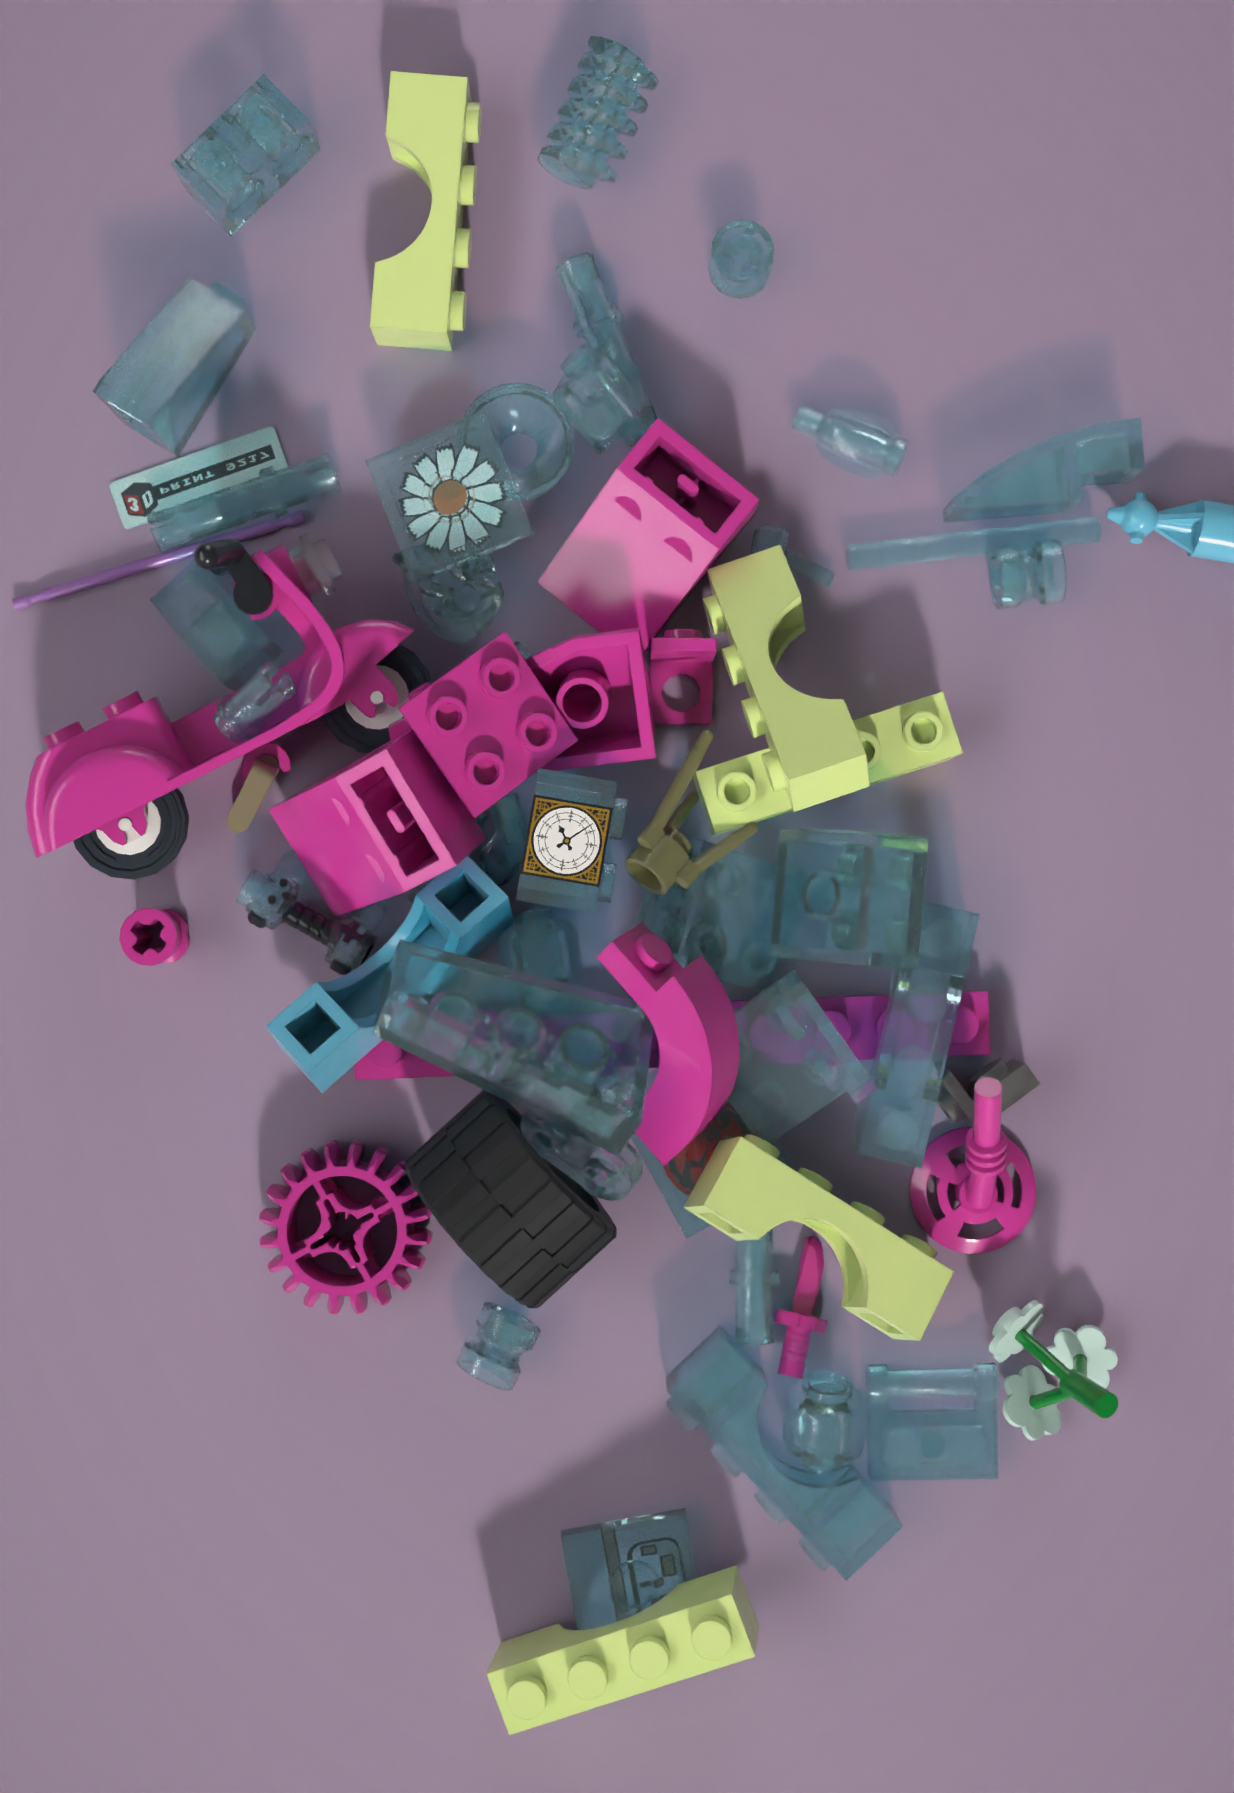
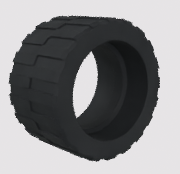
M483 1089L406 1160V1173L410 1178L413 1188L442 1228L487 1277L494 1281L506 1294L513 1297L515 1301L526 1305L527 1308L537 1309L542 1306L616 1238L617 1228L584 1181L524 1116L502 1096L490 1089Z

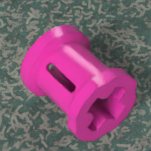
M143 908L134 911L125 919L120 928L119 941L126 956L139 965L155 966L164 962L173 963L185 955L190 945L189 926L179 913L171 909ZM164 925L165 927L162 929L160 937L166 942L165 947L148 948L147 946L151 942L152 937L145 931L147 926Z

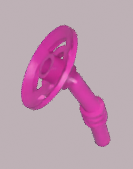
M992 1077L981 1078L975 1084L973 1127L953 1129L932 1140L918 1156L909 1182L911 1207L922 1229L940 1245L950 1250L967 1254L990 1252L1011 1242L1028 1223L1036 1200V1181L1032 1167L1023 1151L1007 1138V1135L1001 1128L1002 1084ZM966 1145V1161L954 1166L945 1154L957 1147ZM1010 1163L1016 1169L1020 1181L1021 1194L1018 1208L1011 1206L1013 1201V1184L1010 1175L1005 1169ZM930 1174L938 1177L936 1197L939 1207L944 1214L938 1220L934 1217L928 1202L927 1186ZM997 1175L1003 1187L1001 1202L997 1201L998 1191L995 1185ZM949 1182L954 1184L953 1194L959 1203L954 1209L951 1208L947 1196ZM996 1218L1003 1227L998 1232L986 1237L966 1238L958 1236L964 1222L983 1224Z

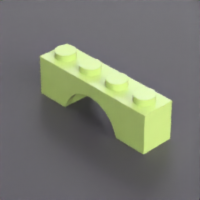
M390 72L385 135L393 160L411 169L424 181L432 194V203L427 223L417 239L397 255L375 262L370 328L377 345L452 351L454 330H465L467 294L463 291H457L459 268L470 267L472 231L469 228H462L464 205H475L477 189V167L475 165H467L469 142L480 143L482 127V104L480 102H472L468 77Z
M781 545L707 569L712 595L702 598L705 613L713 634L725 631L730 646L722 648L721 651L733 686L744 682L750 698L741 700V704L752 737L756 738L765 735L770 748L769 752L763 753L761 756L773 791L785 789L793 811L796 812L870 787L866 752L844 699H824L803 694L785 683L775 671L777 663L787 646L806 631L801 594Z
M746 1134L744 1138L740 1136L720 1140L683 1208L736 1241L759 1240L775 1226L786 1221L798 1222L812 1228L828 1242L839 1261L843 1277L842 1307L892 1339L920 1341L954 1271L935 1260L938 1252L931 1245L916 1237L904 1234L900 1238L883 1227L885 1218L869 1206L855 1201H851L850 1205L837 1198L830 1193L833 1185L821 1175L805 1168H799L796 1172L777 1159L780 1151L764 1139Z
M735 1565L677 1584L655 1604L635 1615L609 1625L587 1630H568L557 1623L502 1641L486 1674L508 1734L512 1735L753 1658L756 1654L759 1623L738 1566Z

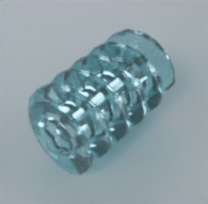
M598 36L590 37L588 41L590 51L582 55L577 66L580 75L572 78L567 89L569 99L562 101L558 109L557 115L560 122L552 124L548 132L547 139L550 146L542 148L537 158L540 165L558 180L582 189H592L596 180L605 183H614L618 174L615 169L605 162V158L608 157L616 160H624L626 158L628 150L621 142L615 139V135L635 136L638 126L625 113L629 111L636 114H644L649 105L646 99L635 90L636 88L655 90L659 82L656 75L645 66L642 59L627 47L614 40Z

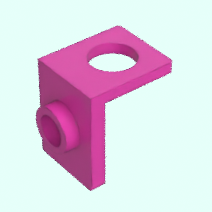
M669 629L664 631V638H651L650 691L655 725L709 726L712 724L713 660L717 652L716 638H702V631L695 629ZM678 675L688 676L693 679L700 693L697 704L692 709L684 712H678L669 708L662 696L665 683L670 678Z

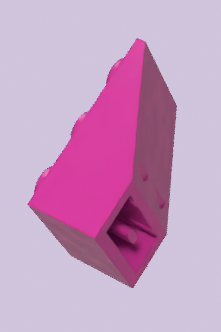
M657 418L617 467L542 574L538 584L599 633L639 628L643 651L645 652L651 644V638L657 637L707 575V569L712 568L753 518L760 499Z
M412 729L268 809L335 917L404 893L457 866L486 839L476 820Z

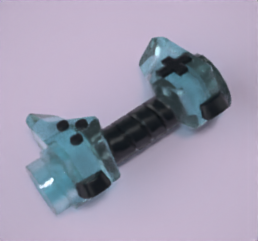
M289 850L283 854L271 874H263L254 869L246 878L236 897V902L244 906L245 911L248 912L247 917L251 924L258 928L267 927L270 930H274L285 922L291 927L299 929L300 932L327 947L324 960L330 964L331 970L340 975L350 973L367 960L378 939L375 932L382 923L386 912L384 901L354 910L334 922L329 918L326 919L325 916L318 912L315 913V910L297 901L306 870L294 850Z

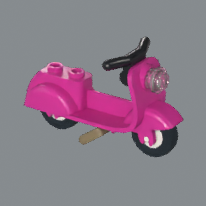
M306 532L298 536L301 543L287 550L281 544L265 553L259 548L252 556L235 539H224L200 544L194 552V561L199 567L209 570L215 575L221 576L227 573L231 575L234 579L232 582L234 585L233 599L236 606L244 613L249 614L252 620H263L271 616L278 609L300 634L305 644L304 653L286 666L174 722L170 721L158 696L143 702L137 691L102 708L108 720L87 731H84L80 722L76 721L44 737L43 740L49 750L35 758L29 775L25 801L27 831L36 858L73 841L76 850L91 867L110 877L135 880L157 874L175 860L187 839L189 813L184 796L178 788L242 755L244 757L241 766L245 782L226 821L231 831L236 833L246 831L280 768L284 773L291 770V758L287 751L279 744L270 741L320 716L323 717L325 725L339 742L357 752L370 753L390 741L388 727L391 723L404 718L398 708L409 700L407 695L425 682L432 684L428 669L417 655L400 645L415 629L393 620L366 619L343 625L333 631L312 604L313 601L311 599L312 596L324 590L328 596L337 592L331 579L342 575L325 539L312 544Z

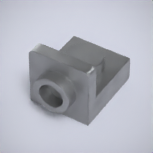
M999 1058L984 1066L971 1077L970 1082L974 1088L967 1093L950 1070L940 1066L930 1074L939 1086L931 1095L953 1124L963 1119L971 1127H973L974 1088L979 1079L992 1077L1002 1084L1001 1113L1040 1085L1028 1066L1014 1059L1005 1064Z

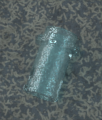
M272 662L263 663L258 668V672L234 695H224L217 702L214 722L218 730L226 738L233 742L241 743L261 734L263 729L262 723L285 700L290 699L296 693L294 681L287 672L275 683L271 680L281 667Z

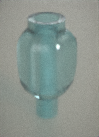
M801 405L792 424V429L815 438L817 450L825 460L842 470L868 479L878 477L883 473L895 477L909 446V440L898 436V428L891 420L870 411L850 406L836 407L824 414Z

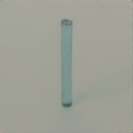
M1096 516L846 545V563L848 570L1093 543L1100 541L1101 526L1099 518Z

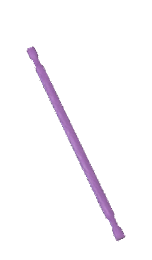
M297 511L279 520L261 522L45 588L40 593L13 598V606L17 611L39 601H50L194 557L196 548L202 543L224 539H235L240 543L272 533L278 528L305 523L302 511Z

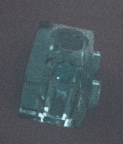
M263 74L186 148L171 165L187 193L231 237L320 151L309 119Z

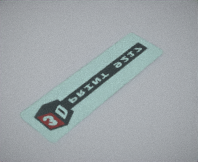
M268 426L113 481L109 484V488L123 527L131 529L286 474L289 468L274 427Z

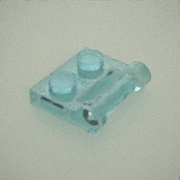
M975 1362L973 1369L889 1370L887 1364H867V1464L870 1480L999 1479L997 1426L999 1376L996 1363ZM973 1395L974 1409L889 1410L890 1396Z

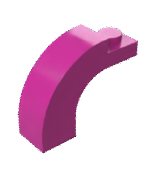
M641 922L613 940L596 958L644 1011L657 1036L660 1052L657 1076L650 1089L621 1118L664 1166L703 1132L725 1107L737 1078L740 1050L739 1035L728 995L716 973L701 955L683 968L673 957L669 945L660 936L652 933Z

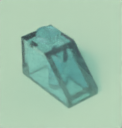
M194 559L150 599L179 638L223 685L233 691L250 683L283 652L281 647L255 620L251 619L249 614L244 613L236 606L233 596L209 570L199 567Z

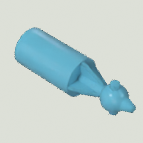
M1140 492L1136 493L1134 500L1128 502L1125 506L1107 509L1106 518L1119 524L1122 530L1130 536V542L1133 544L1142 543L1144 536H1147L1152 531H1156L1186 550L1187 556L1234 564L1233 504L1200 499L1198 502L1157 512L1156 507L1147 501L1148 495Z

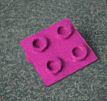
M503 631L432 684L425 682L407 695L409 700L398 708L473 818H476L578 741L506 631Z

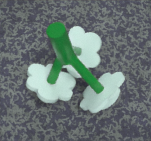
M1038 1300L1029 1302L1022 1310L1018 1307H1013L1006 1311L996 1322L992 1331L994 1338L989 1345V1352L994 1355V1358L999 1363L1005 1361L1011 1354H1017L1025 1348L1042 1363L1048 1373L1058 1377L1059 1387L1056 1388L1053 1384H1047L1041 1369L1037 1366L1029 1365L1023 1367L1018 1375L1008 1376L1004 1381V1388L1008 1394L1002 1407L1004 1417L1012 1426H1022L1023 1434L1032 1441L1040 1439L1043 1434L1052 1435L1061 1430L1063 1423L1062 1415L1056 1407L1059 1402L1074 1399L1101 1418L1111 1417L1118 1408L1116 1395L1105 1389L1110 1382L1109 1370L1117 1365L1118 1356L1113 1348L1106 1346L1104 1332L1094 1325H1084L1077 1329L1076 1332L1069 1328H1061L1054 1335V1344L1045 1348L1033 1337L1034 1331L1044 1320V1315L1041 1313L1043 1305Z

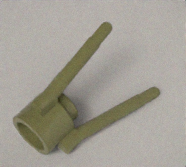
M704 730L700 734L651 822L637 837L639 844L625 860V867L630 876L640 886L657 895L666 894L675 882L688 889L701 872L740 846L758 831L757 823L749 822L693 861L688 857L692 852V846L688 839L679 832V829L699 800L698 794L690 792L676 810L675 808L713 740V733L710 730Z

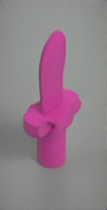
M813 1236L807 1237L803 1243L791 1312L776 1309L773 1314L774 1323L787 1326L777 1373L800 1379L803 1378L811 1332L825 1334L827 1320L812 1317L824 1268L821 1244Z

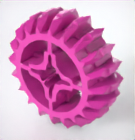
M359 1139L351 1143L348 1158H343L342 1149L337 1140L327 1142L324 1150L325 1163L313 1148L303 1151L301 1153V1162L306 1173L292 1163L286 1164L280 1170V1173L291 1188L281 1184H272L266 1191L269 1199L280 1205L281 1208H265L259 1213V1221L267 1225L277 1226V1231H271L259 1239L261 1248L279 1247L281 1254L275 1256L267 1264L269 1271L278 1272L285 1266H288L293 1274L282 1285L284 1291L290 1293L301 1282L310 1287L303 1301L304 1305L308 1307H313L320 1298L321 1293L328 1294L327 1308L331 1314L339 1313L345 1296L350 1297L351 1306L356 1314L365 1312L368 1305L367 1291L371 1293L375 1301L381 1306L389 1303L392 1296L387 1281L396 1288L406 1290L410 1286L412 1279L402 1265L412 1269H421L426 1261V1257L420 1251L411 1247V1245L430 1244L433 1238L432 1231L414 1226V1222L424 1221L430 1218L432 1213L425 1204L411 1206L409 1200L417 1197L419 1194L415 1191L412 1184L403 1188L398 1181L406 1174V1161L402 1160L391 1172H388L382 1168V1165L388 1157L389 1150L380 1146L373 1154L371 1161L363 1160L365 1144L363 1140ZM351 1176L362 1179L375 1186L383 1193V1196H377L368 1201H357L345 1192L342 1185L336 1186L332 1177ZM313 1185L320 1198L316 1204L321 1214V1223L318 1229L300 1240L297 1228L298 1210L303 1196L309 1187ZM339 1212H345V1220L351 1214L356 1219H359L368 1213H372L367 1216L353 1234L354 1240H347V1233L343 1238L335 1233L326 1239H321L340 1219ZM394 1212L397 1223L395 1248L391 1257L379 1266L373 1256L376 1248L371 1239V1228L379 1223L383 1217ZM325 1252L337 1253L347 1261L351 1269L357 1267L360 1274L342 1275L328 1271L318 1265L311 1256L315 1257Z

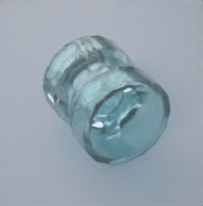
M1059 540L1037 541L1032 548L1018 549L1013 544L996 545L991 548L989 554L990 590L994 605L998 610L1017 608L1024 600L1035 599L1041 605L1064 601L1067 576L1064 552Z
M485 1302L476 1319L478 1331L473 1340L464 1343L456 1363L462 1370L477 1380L495 1388L509 1391L513 1389L521 1373L519 1361L523 1352L533 1349L541 1329L526 1317L509 1308L492 1302Z

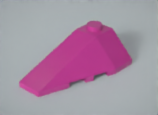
M639 628L573 636L525 659L578 739L576 743L536 773L656 758V728L649 676ZM405 718L389 725L390 741L412 729Z

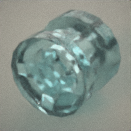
M748 220L729 222L718 230L712 241L708 269L711 282L719 292L729 298L744 299L752 297L764 288L769 279L775 249L772 238L764 227ZM751 264L748 269L742 270L743 267Z

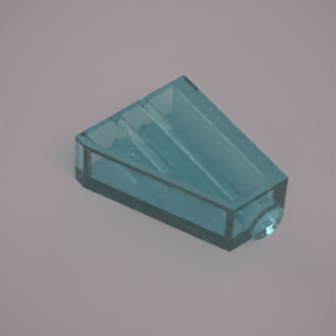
M189 277L100 378L92 392L124 425L179 457L256 331L244 310L247 304L246 301L221 283L214 281L211 287L207 288Z

